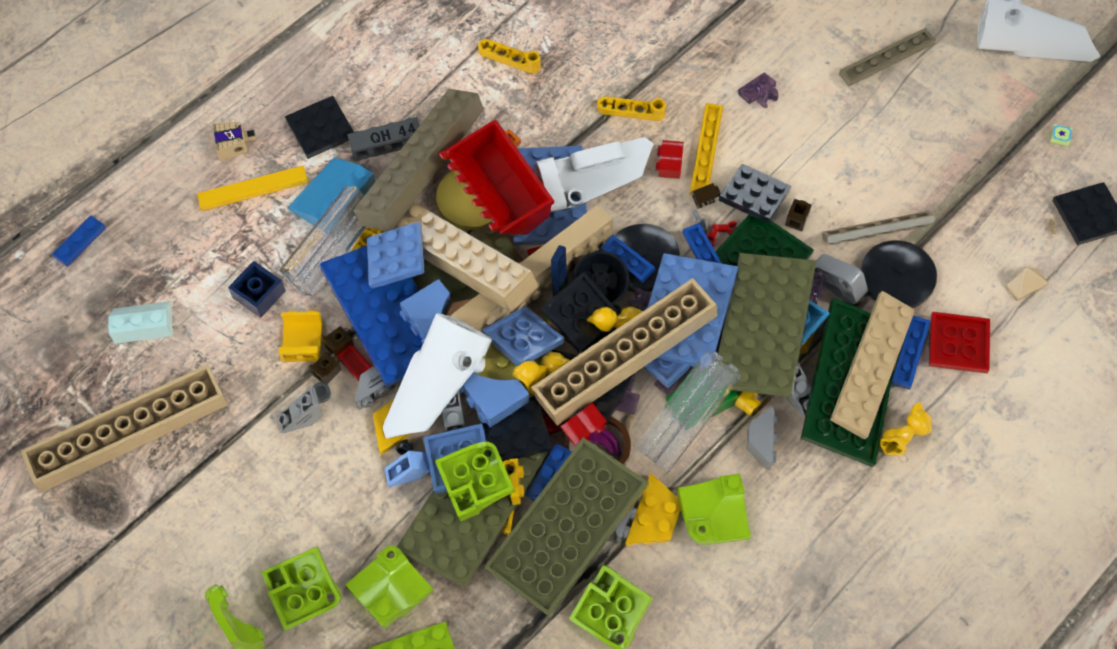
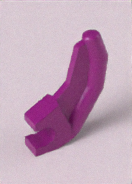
M606 429L598 435L594 432L589 436V442L592 444L603 445L611 455L616 457L621 455L620 443Z

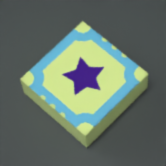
M1054 124L1050 142L1068 146L1073 128Z

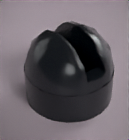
M408 439L401 440L396 451L400 455L413 451V443L408 442Z

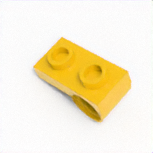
M518 458L505 460L503 464L506 471H514L508 475L515 490L511 494L512 504H521V497H524V485H520V478H524L523 466L519 465Z

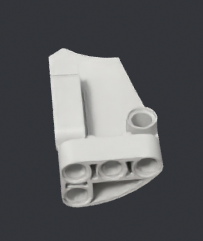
M986 0L978 24V49L1015 52L1018 56L1087 62L1100 57L1084 25L1023 5L1022 0Z
M642 137L623 143L618 141L578 151L569 157L554 160V157L536 161L534 165L535 174L554 199L550 213L578 207L587 201L641 178L654 143ZM577 194L580 201H573L570 195Z
M436 313L421 350L417 351L411 359L383 424L385 438L428 431L473 372L480 373L484 370L485 359L483 356L486 355L492 338L460 319Z

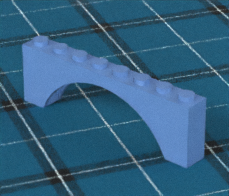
M438 279L400 303L401 317L404 321H409L413 333L416 336L419 334L422 338V344L436 313L445 314L451 302L450 293ZM472 373L459 389V393H464L467 397L468 405L478 411L477 415L481 422L487 423L489 427H492L529 403V393L518 379L496 380Z

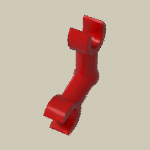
M732 221L728 224H713L709 234L706 235L712 241V247L715 245V237L718 232H727L731 235L734 230H731L730 227H736L737 223Z

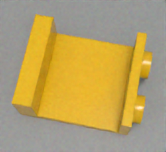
M320 311L281 312L284 322L282 347H279L278 353L281 361H317L321 357L323 320Z

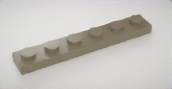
M924 28L841 69L839 75L848 86H851L935 44L936 39Z
M925 211L823 231L822 239L831 245H835L843 240L855 241L858 240V237H875L878 233L891 234L894 230L906 231L914 226L926 227L929 226V223L935 222V215Z

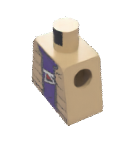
M241 122L212 124L216 152L220 161L247 153V142L257 140L255 130L244 131Z

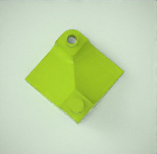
M476 443L435 460L461 522L480 514L479 512L487 506L515 492L499 452L493 443ZM488 452L492 453L489 457L485 456V454Z
M740 473L720 476V478L695 485L678 487L677 494L686 530L694 542L701 545H711L750 539L751 534L744 499L745 490Z
M318 546L261 571L269 589L268 595L284 631L333 609L341 602L342 595L339 587L334 582ZM329 593L335 596L334 600L328 598Z
M395 546L384 548L376 555L372 563L345 584L347 589L384 630L399 617L403 618L434 591L411 565L400 549ZM390 553L395 554L393 558H388L387 556Z
M603 565L594 582L589 583L569 620L612 648L626 649L633 641L636 628L654 597L637 587L613 568ZM621 635L624 636V641L622 643L619 640Z
M215 584L208 588L205 592V599L233 648L261 649L266 645L262 640L265 638V635L260 627L255 629L252 623L246 625L228 612L227 607L229 603L226 597L229 595L223 585L218 587Z

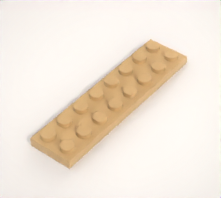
M883 291L877 297L830 419L862 439H866L869 436L915 309Z

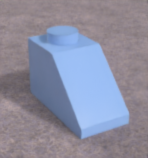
M408 451L384 468L388 486L393 487L416 481L428 474L430 468L427 453Z

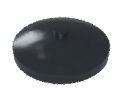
M652 224L631 225L615 234L618 239L656 269L644 283L629 273V286L627 290L638 293L652 292L663 254L680 256L676 240L665 229Z
M891 240L874 246L865 255L860 268L866 280L867 294L874 301L877 300L879 293L883 291L909 307L915 308L928 300L937 283V270L931 257L920 247L906 241Z

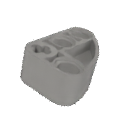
M822 254L816 260L814 276L840 299L855 305L868 292L864 274L859 268L827 254Z

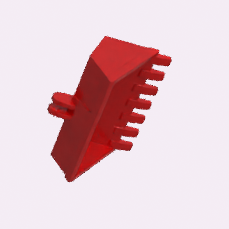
M497 120L491 121L439 153L442 159L451 161L447 165L449 170L458 171L460 174L456 175V180L467 184L468 187L463 189L465 193L476 197V199L472 200L474 206L483 207L485 211L480 212L481 216L492 220L493 223L488 225L492 231H499L501 234L527 235L549 218L554 199Z

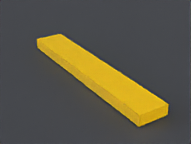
M710 103L705 105L689 195H691L692 191L710 184L723 105Z
M304 165L199 192L197 196L201 211L307 184L308 179Z

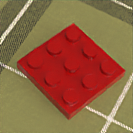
M932 311L930 317L929 366L988 374L990 369V319Z

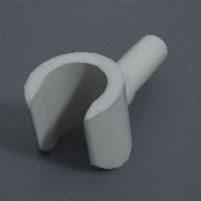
M693 210L692 213L696 218L695 223H700L702 228L708 230L706 219L701 218L697 210Z

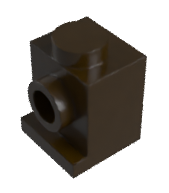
M714 183L691 192L697 209L703 207L702 203L705 206L714 203L715 198L721 194L718 186H714Z
M794 198L785 226L803 231L812 204Z
M341 326L326 337H322L324 347L331 354L338 355L349 345L352 344L354 346L353 334L348 328L343 329Z
M326 352L313 365L309 366L311 374L321 383L328 384L342 370L339 363L340 359L335 354L329 355Z

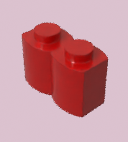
M662 140V145H658L657 156H660V160H656L655 171H659L658 177L680 179L684 142Z
M591 403L563 424L561 429L573 445L577 446L583 437L590 441L589 436L595 432L598 435L606 429L605 424L607 420L594 403Z

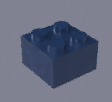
M255 261L228 287L233 299L260 318L286 292L282 280Z

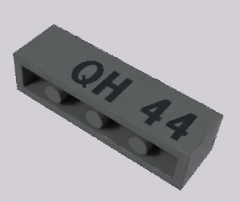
M407 118L402 121L391 122L386 125L347 134L354 161L401 150L420 126L418 118Z

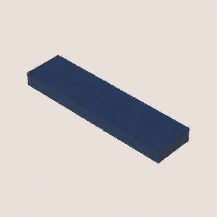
M562 245L557 247L551 258L553 297L567 286L566 247Z

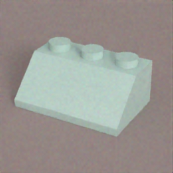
M171 301L114 308L108 316L109 335L115 344L173 336Z

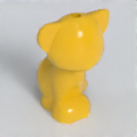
M602 307L595 310L587 318V321L595 324L603 332H609L614 327L618 329L643 311L635 307H626L617 316L616 312L611 308Z
M549 351L541 358L540 365L535 361H525L513 370L512 375L514 379L520 381L529 395L532 396L534 394L532 386L571 360L565 358L560 353Z
M920 402L911 408L906 426L890 428L884 432L880 445L885 454L890 456L903 455L907 449L906 445L912 440L914 434L921 437L931 432V417L923 410Z

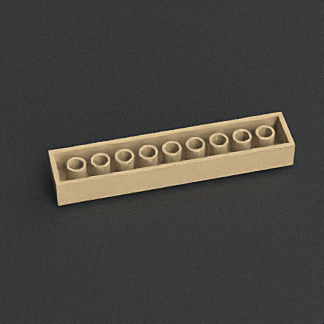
M416 203L411 205L394 228L419 222L422 227L423 258L510 312L538 287L531 270Z
M596 205L519 263L532 271L538 287L512 312L484 295L478 294L451 316L482 331L487 326L527 306L531 301L537 300L544 291L552 288L551 258L559 245L566 247L568 276L570 271L576 267L577 263L585 255L598 251L613 235V218L599 205Z
M693 278L532 386L536 400L557 426L716 318L718 316L717 304Z
M207 364L21 450L33 484L42 493L226 407L228 404L211 368Z

